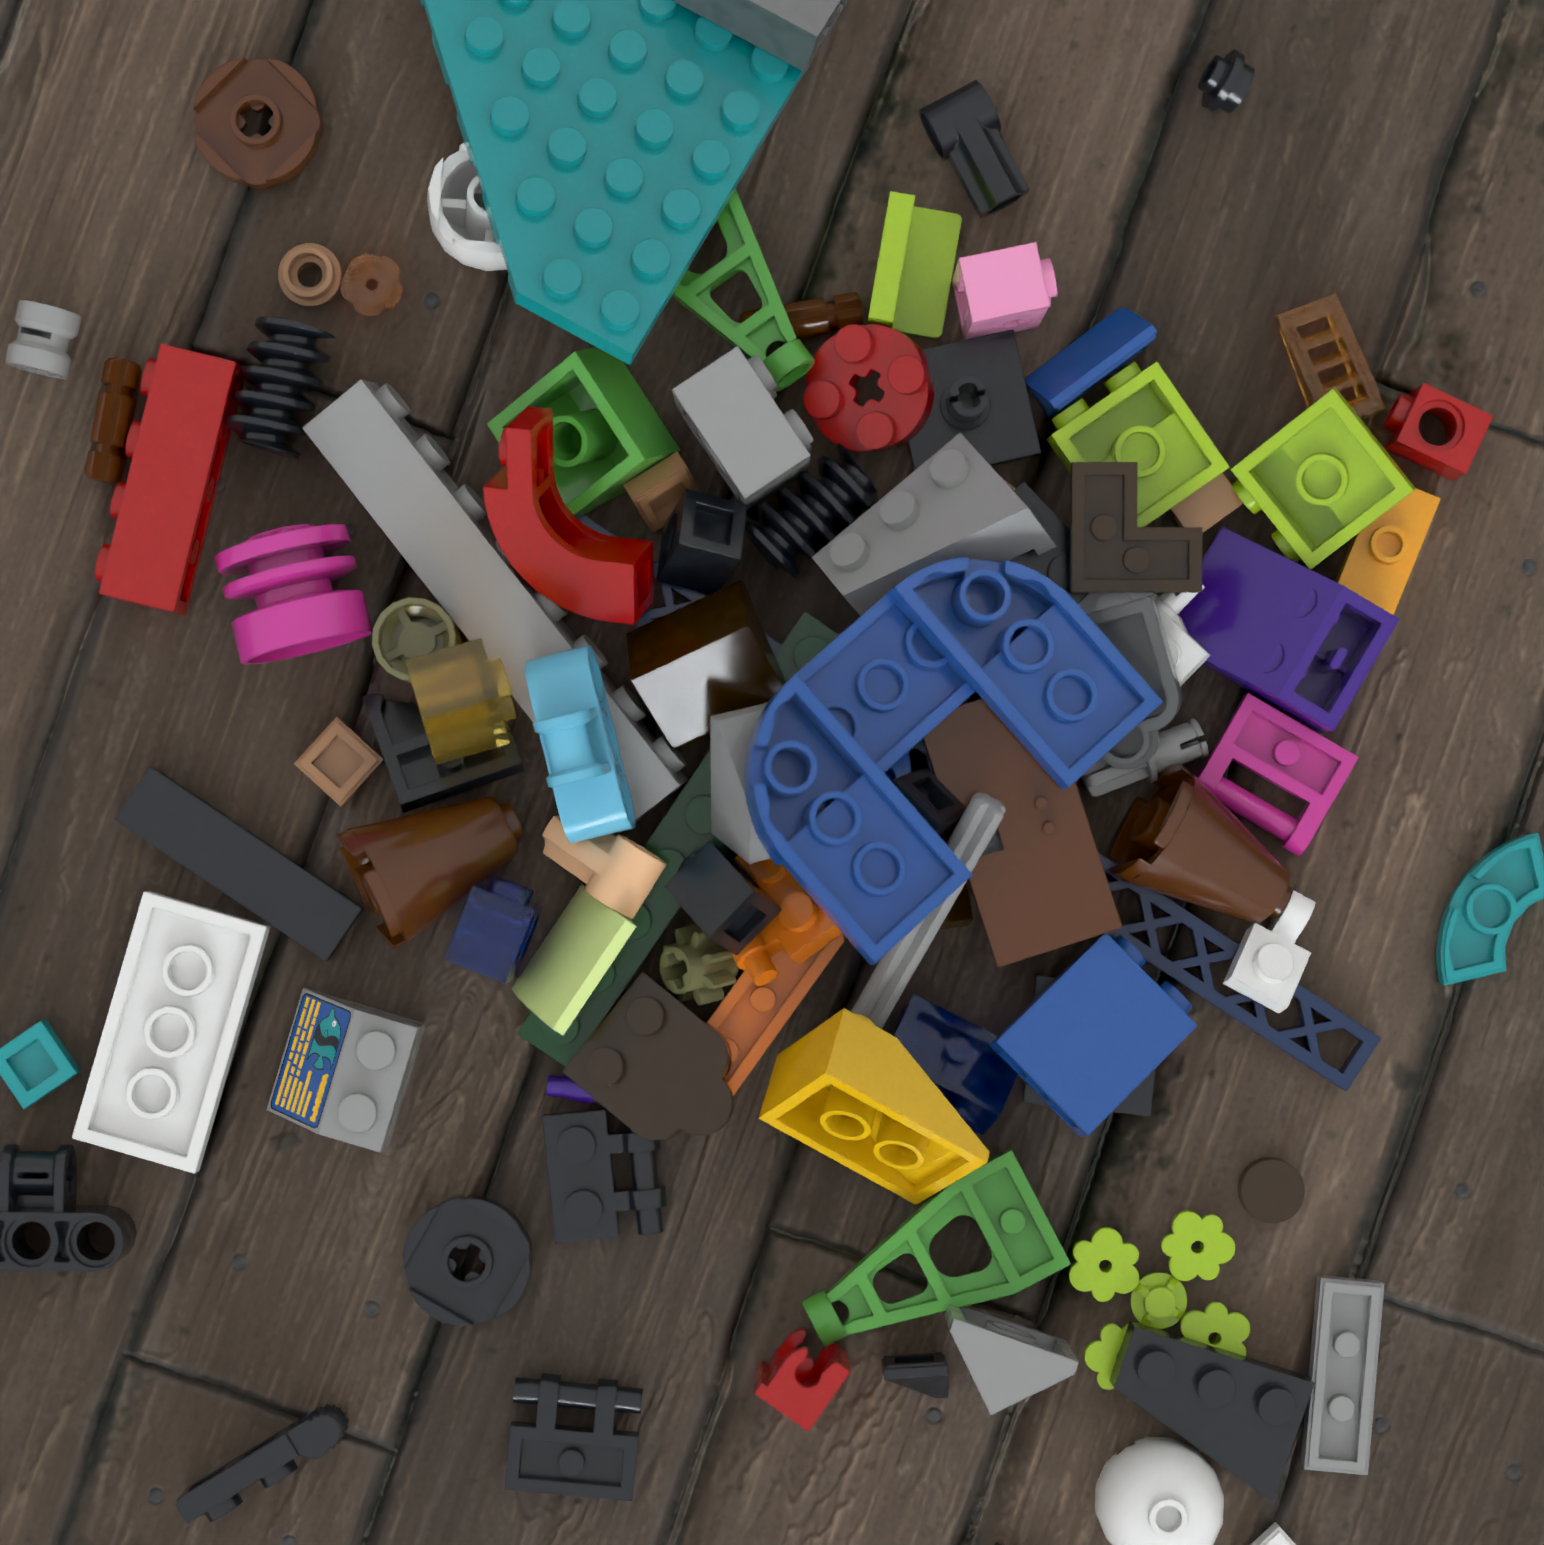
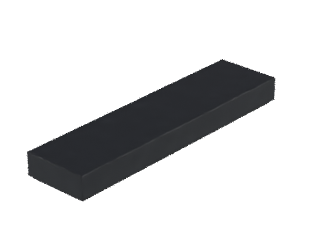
M155 767L148 769L115 818L116 821L324 961L331 959L364 910V907Z

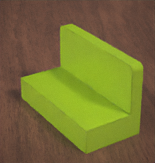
M890 191L867 325H883L898 330L905 335L937 340L943 332L962 218L956 213L914 206L915 195Z

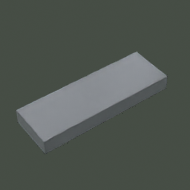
M1317 1275L1308 1376L1315 1384L1305 1410L1300 1463L1304 1470L1368 1475L1385 1285L1380 1280Z

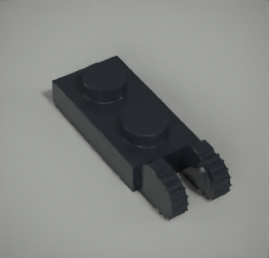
M326 1404L323 1408L320 1406L318 1412L313 1410L188 1486L176 1500L177 1503L175 1504L186 1524L205 1514L209 1522L224 1516L243 1502L239 1495L240 1491L258 1480L261 1481L266 1489L293 1473L298 1468L294 1458L299 1455L318 1459L328 1453L329 1448L334 1449L336 1444H340V1438L346 1434L344 1431L348 1429L347 1422L349 1419H346V1412L343 1413L342 1407L337 1408L335 1404L333 1406Z

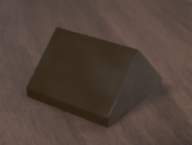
M742 580L626 633L631 681L670 745L675 750L710 735V716L768 703L773 695L785 684L783 675Z

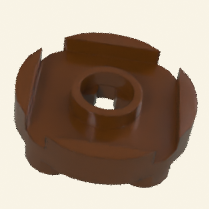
M246 58L230 60L216 68L200 86L193 107L196 111L194 117L195 130L193 129L200 152L220 175L234 183L248 185L252 189L265 190L275 184L284 183L292 179L309 164L317 151L319 140L323 136L324 125L315 94L306 80L294 68L280 60L266 58L267 60L253 59L248 61ZM252 108L255 112L261 113L268 108L273 111V115L268 121L271 130L266 135L262 136L256 133L248 137L242 133L248 125L243 117L247 110Z

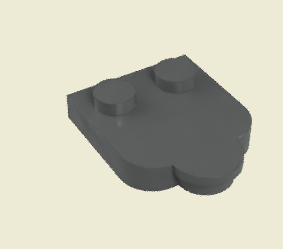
M1154 595L1087 614L1163 701L1102 757L1106 763L1118 769L1138 768L1153 757L1159 745V729L1175 718L1182 702L1180 684Z

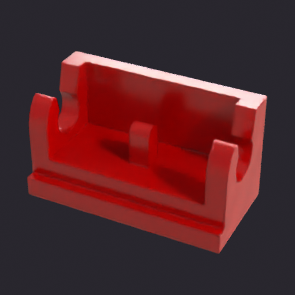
M799 1328L792 1331L785 1338L768 1364L761 1361L756 1368L754 1394L809 1432L849 1375L850 1367L847 1350L836 1342L824 1347L819 1352L816 1362H813V1359L807 1356L808 1349L803 1346L795 1349L799 1344L803 1343L806 1336L805 1328Z

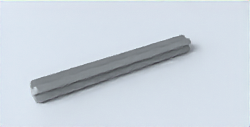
M978 792L973 795L946 843L971 873L1005 813L1004 804L984 792ZM966 881L880 959L851 1010L852 1013L869 1018L875 1026L882 1029Z

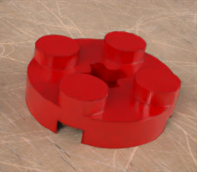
M878 324L847 325L841 328L836 335L830 337L815 354V363L807 373L806 390L803 396L804 406L807 412L813 416L819 430L835 444L840 443L846 449L863 453L884 451L911 440L927 421L934 402V383L930 380V370L926 364L928 360L920 346L904 333ZM873 371H877L881 375L877 385L885 391L883 398L880 401L869 399L863 406L857 400L859 391L855 388L856 383L860 377L868 378Z

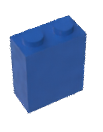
M1107 933L1096 937L989 1044L1079 1137L1089 1136L1198 1026L1187 1015L1192 1009L1189 1001L1170 983L1164 981L1159 986L1142 969L1147 963L1144 956L1131 942L1121 935L1115 940Z

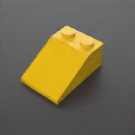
M845 1008L777 1055L758 1118L915 1205L986 1164L990 1153L899 1039L875 1026L869 1018L852 1013Z

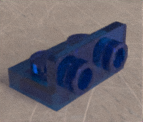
M913 994L902 1013L893 1036L899 1039L972 1131L984 1135L1000 1116L1018 1074L989 1046L997 1035Z

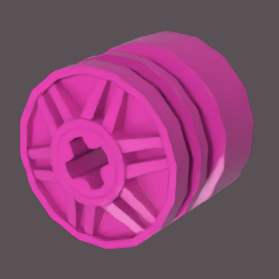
M299 524L281 527L256 534L248 538L247 541L223 550L215 556L218 573L223 575L249 573V576L225 585L222 588L224 597L229 600L255 599L257 609L247 612L231 622L241 664H261L303 656L348 644L373 633L364 592L352 589L333 590L331 581L341 578L357 568L356 559L353 556L325 558L326 554L342 549L351 543L346 525L329 524L313 526Z

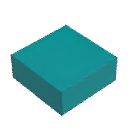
M47 1019L39 1021L0 1048V1075L23 1109L31 1107L82 1072Z

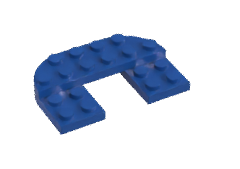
M961 557L937 562L908 576L794 674L773 695L760 714L751 734L745 759L744 789L751 822L760 842L777 866L782 864L870 965L878 962L973 875L884 772L976 691L1055 783L1064 790L1077 781L1163 702L1064 589L1041 573L1022 564L1008 560L1001 563L988 560H969V557Z

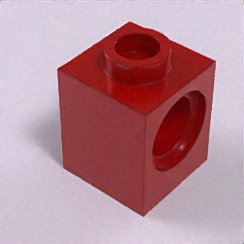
M1423 383L1411 391L1409 396L1400 393L1394 401L1383 425V428L1391 431L1384 449L1453 481L1467 473L1493 415ZM1423 414L1434 415L1443 422L1446 436L1442 445L1429 444L1420 435L1419 420Z

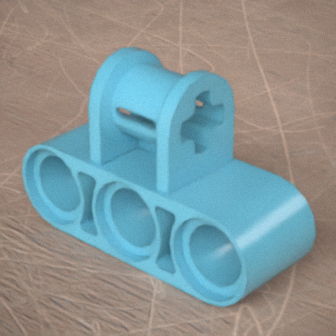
M590 645L526 660V682L536 719L533 727L535 733H539L549 772V776L546 777L548 787L553 788L560 820L568 841L575 843L634 829L635 812L600 667L594 650Z

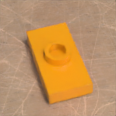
M1415 488L1408 496L1355 535L1335 582L1394 615L1441 498Z

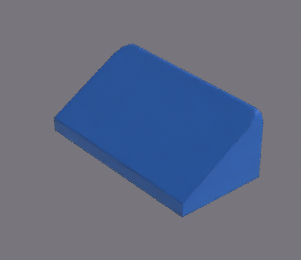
M1119 308L1028 375L1025 379L1026 387L1048 417H1055L1147 349L1156 339L1157 330L1151 323L1128 308Z

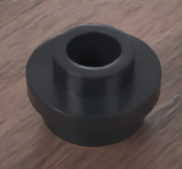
M1232 50L1224 58L1216 55L1208 63L1198 83V89L1204 92L1202 97V106L1210 111H1215L1219 108L1226 113H1231L1240 104L1255 74V69L1245 63L1244 54L1237 50Z

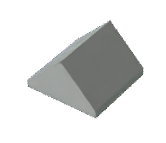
M949 1305L947 1311L943 1312L952 1337L990 1415L1075 1375L1079 1361L1068 1342L1064 1339L969 1306L956 1308Z

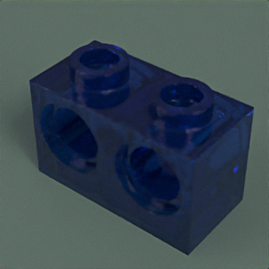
M500 877L498 879L493 878L490 886L486 884L473 886L444 960L505 984L517 978L544 908L541 905L530 902L534 890Z

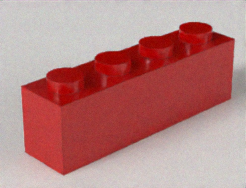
M160 344L157 359L149 358L141 382V394L148 396L142 421H133L126 441V456L132 458L126 483L120 481L117 484L111 501L110 516L112 519L117 520L111 545L106 543L102 545L96 561L95 580L101 581L99 594L186 616L232 432L224 422L226 416L236 414L238 405L233 401L232 396L235 391L242 390L244 379L239 374L242 367L235 361L165 344Z

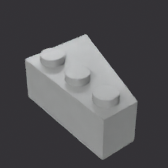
M959 433L812 558L851 606L862 616L905 578L937 562L969 557V560H988L1002 563L1033 549L1040 555L1057 546L1026 504L968 440Z

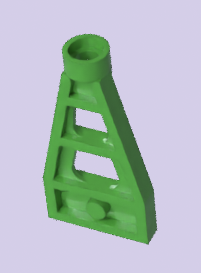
M735 189L717 219L727 243L726 257L703 274L687 270L672 297L734 348L738 346L746 358L750 359L754 355H758L775 380L777 388L773 391L777 392L789 387L803 377L812 368L815 360L802 342L796 338ZM740 271L747 274L762 301L761 309L742 323L731 320L710 296L714 289ZM776 342L785 343V345L778 348L771 355L766 356L767 350L772 344Z
M1008 1148L989 1158L983 1166L934 1194L827 1290H822L803 1300L802 1304L823 1345L827 1347L849 1334L947 1311L949 1305L960 1308L1016 1294L1071 1265L1013 1151ZM961 1215L970 1216L976 1221L991 1250V1260L980 1271L960 1276H947L936 1269L930 1258L929 1247L931 1240L953 1218ZM905 1253L912 1254L916 1257L927 1278L926 1289L919 1294L895 1303L882 1301L873 1287L875 1274L900 1255ZM841 1301L846 1304L849 1309L848 1319L840 1320L832 1304L833 1302Z

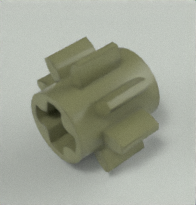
M697 924L676 929L675 937L677 943L664 945V951L660 958V974L664 984L671 992L678 994V999L682 1002L695 999L698 1006L723 1000L724 992L722 987L736 984L735 977L739 971L732 957V952L708 938Z

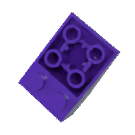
M1224 527L1219 529L1202 558V584L1205 588L1202 590V593H1198L1178 613L1188 634L1211 655L1203 663L1204 665L1319 733L1335 730L1400 620L1347 587Z

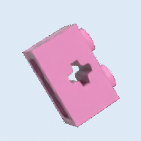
M1036 242L959 258L951 281L964 340L1012 329L1015 333L1038 328L1048 308H1051V298L1057 297V284L1050 258L1040 260Z

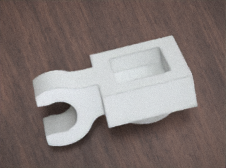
M1293 890L1286 908L1278 917L1270 920L1268 929L1257 923L1250 926L1243 936L1223 984L1277 1013H1281L1288 1008L1311 955V952L1296 945L1295 942L1310 919L1316 902Z

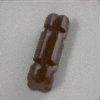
M855 292L833 295V301L825 302L824 297L783 304L797 339L828 334L832 327H838L839 331L847 325H863L864 322L862 301L859 294ZM760 309L744 311L740 314L739 323H742Z
M107 358L104 363L101 382L105 383L106 388L105 392L101 391L98 395L90 442H94L95 448L94 451H88L85 474L92 480L104 483H119L122 479L125 459L120 457L121 449L126 450L127 436L132 424L136 403L131 394L132 391H138L142 371L140 365L134 361L122 358Z

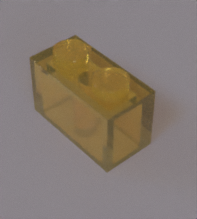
M482 638L405 660L436 765L510 744L505 722L517 717L510 696L509 683L501 657L488 660Z

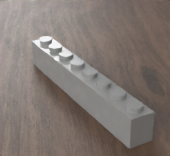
M360 379L307 423L303 430L533 723L536 722L526 682V660L586 645L592 647L600 667L633 801L636 823L689 781L681 771L687 765L684 757L679 750L672 748L665 735L656 739L641 720L647 715L644 706L626 685L623 684L617 689L606 676L602 668L608 662L599 648L585 634L577 639L562 620L568 614L567 609L562 608L535 590L511 565L501 550L492 529L483 519L487 516L485 503L466 483L460 488L456 485L444 469L450 463V460L437 442L427 433L419 437L405 420V417L411 411L402 397L388 383L379 387L376 382Z

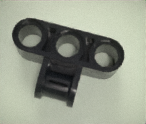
M6 1144L3 1148L0 1160V1270L99 1271L108 1268L128 1255L135 1245L136 1227L127 1212L119 1207L110 1205H76L77 1163L73 1145L61 1144L57 1151H23L17 1144ZM28 1172H47L48 1174H30ZM30 1221L40 1223L49 1232L51 1241L46 1253L36 1252L26 1243L24 1233ZM93 1222L104 1223L112 1230L115 1245L111 1253L98 1252L90 1244L88 1231Z

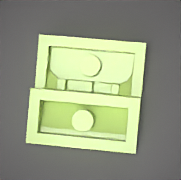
M583 883L512 987L513 992L524 1005L562 1036L637 927L630 918L616 912L584 890L586 885Z

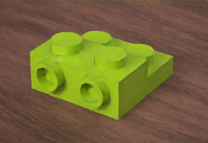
M1136 362L1121 370L1103 383L1110 392L1104 399L1089 408L1085 400L1081 398L1051 419L1058 431L1046 439L1070 475L1071 462H1138L1137 527H1145L1230 468L1158 362H1155L1144 371H1141Z
M1336 387L1230 469L1238 479L1232 484V487L1244 505L1254 514L1263 510L1276 526L1277 530L1271 536L1278 548L1288 559L1296 563L1302 559L1310 570L1415 490L1414 485Z

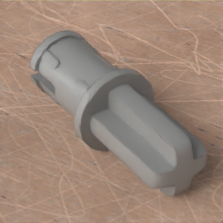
M1191 718L1183 724L1159 732L1158 748L1153 757L1144 765L1135 769H1118L1109 765L1101 758L1081 776L1083 785L1090 796L1099 797L1143 779L1153 783L1158 780V773L1171 764L1182 765L1197 758L1207 757L1209 751L1206 741L1198 742V740H1193L1180 746L1181 743L1200 737L1204 733L1198 722Z

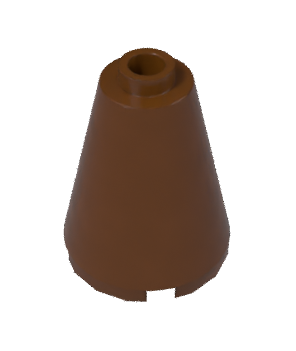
M1171 764L1158 773V780L1153 783L1160 788L1148 802L1138 796L1117 829L1110 847L1109 858L1119 864L1110 867V873L1125 882L1253 924L1261 923L1266 918L1275 919L1286 908L1292 895V887L1288 885L1290 880L1289 870L1190 770L1180 764Z
M491 796L349 828L338 833L337 839L343 844L340 847V851L367 910L371 908L375 915L381 913L384 923L378 925L377 928L389 947L395 950L408 943L518 853L516 840L523 837L524 833L510 804L505 802L498 806Z

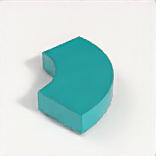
M1538 832L1516 837L1487 853L1471 867L1454 889L1446 904L1437 935L1436 965L1439 985L1445 986L1506 971L1505 945L1514 922L1531 904L1544 899V854Z

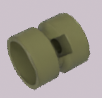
M409 597L393 602L380 613L373 627L372 647L377 661L388 673L410 684L428 686L444 681L457 669L463 657L464 637L462 631L442 607L427 599Z

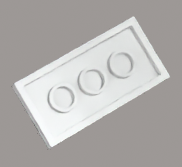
M151 891L143 892L73 1131V1139L194 1174L200 1171L271 926Z

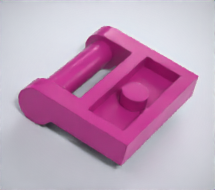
M1247 693L1242 697L1196 777L1228 809L1283 840L1282 848L1299 857L1309 845L1359 757ZM1231 760L1305 802L1306 804L1300 815L1294 818L1223 777Z

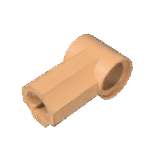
M553 816L542 834L545 839L543 854L587 885L584 890L591 896L630 919H634L667 865L658 856L621 834L617 836L609 834L570 843L563 830L560 816Z

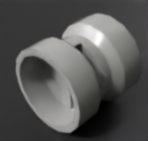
M19 300L14 318L19 327L16 340L8 344L4 363L34 374L57 379H68L72 362L67 353L70 340L78 336L82 317L76 313L51 305Z

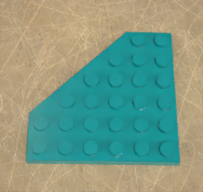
M419 0L421 6L425 8L432 30V42L445 83L449 84L457 109V121L470 162L474 164L483 191L482 200L496 244L500 245L509 273L508 282L515 303L631 365L805 72L672 0Z

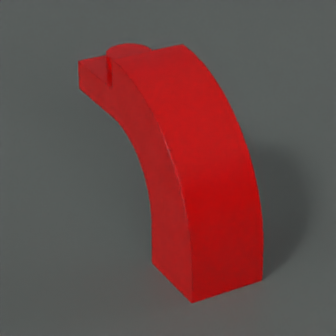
M528 406L504 428L499 442V460L504 467L483 486L485 507L494 536L501 550L516 571L547 599L562 608L591 619L635 625L654 601L653 541L614 537L599 533L584 525L570 512L559 494L555 481L553 409Z

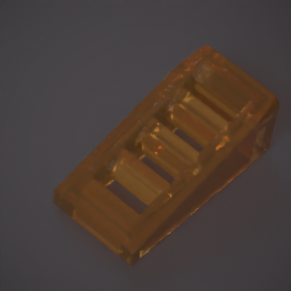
M1336 293L1275 316L1308 408L1334 387L1338 391L1353 387L1357 398L1347 402L1360 419L1375 415L1385 409L1377 384ZM1327 316L1331 328L1301 339L1296 327ZM1336 340L1339 352L1311 361L1307 350ZM1345 364L1348 375L1321 384L1317 373Z

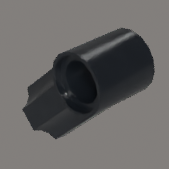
M974 80L919 109V116L930 142L943 160L948 159L980 219L1003 210L1028 194L1029 187L999 133L1001 131V124L997 112L980 82Z

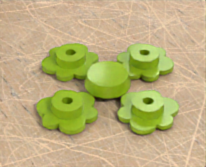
M1184 1210L1175 1215L1171 1223L1173 1233L1166 1234L1161 1240L1162 1251L1170 1257L1168 1267L1172 1275L1154 1272L1146 1274L1139 1279V1273L1133 1266L1139 1258L1138 1249L1132 1243H1123L1121 1235L1111 1227L1099 1228L1093 1233L1090 1241L1080 1240L1073 1246L1072 1253L1077 1261L1070 1267L1069 1280L1075 1289L1082 1292L1091 1291L1093 1297L1099 1302L1111 1300L1115 1292L1120 1294L1131 1292V1309L1135 1318L1141 1324L1156 1329H1165L1173 1326L1180 1320V1331L1185 1338L1246 1356V1348L1242 1342L1250 1334V1323L1243 1314L1239 1312L1228 1313L1227 1308L1217 1301L1209 1303L1205 1307L1204 1312L1201 1310H1190L1185 1313L1187 1294L1180 1281H1190L1197 1275L1203 1280H1213L1219 1274V1264L1228 1262L1235 1254L1234 1240L1227 1233L1222 1232L1223 1222L1217 1215L1206 1214L1201 1218L1197 1213L1190 1210ZM1200 1241V1246L1197 1249H1191L1193 1242ZM1101 1261H1109L1107 1267L1099 1268ZM1114 1323L1104 1325L1100 1330V1339L1090 1342L1084 1350L1085 1363L1091 1370L1097 1372V1383L1105 1390L1114 1389L1109 1380L1129 1323L1122 1329ZM1211 1333H1217L1214 1340H1208Z

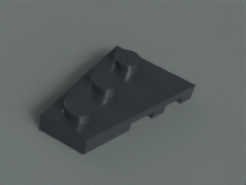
M1133 1321L1129 1322L1109 1380L1115 1389L1271 1502L1274 1501L1315 1384L1308 1375Z

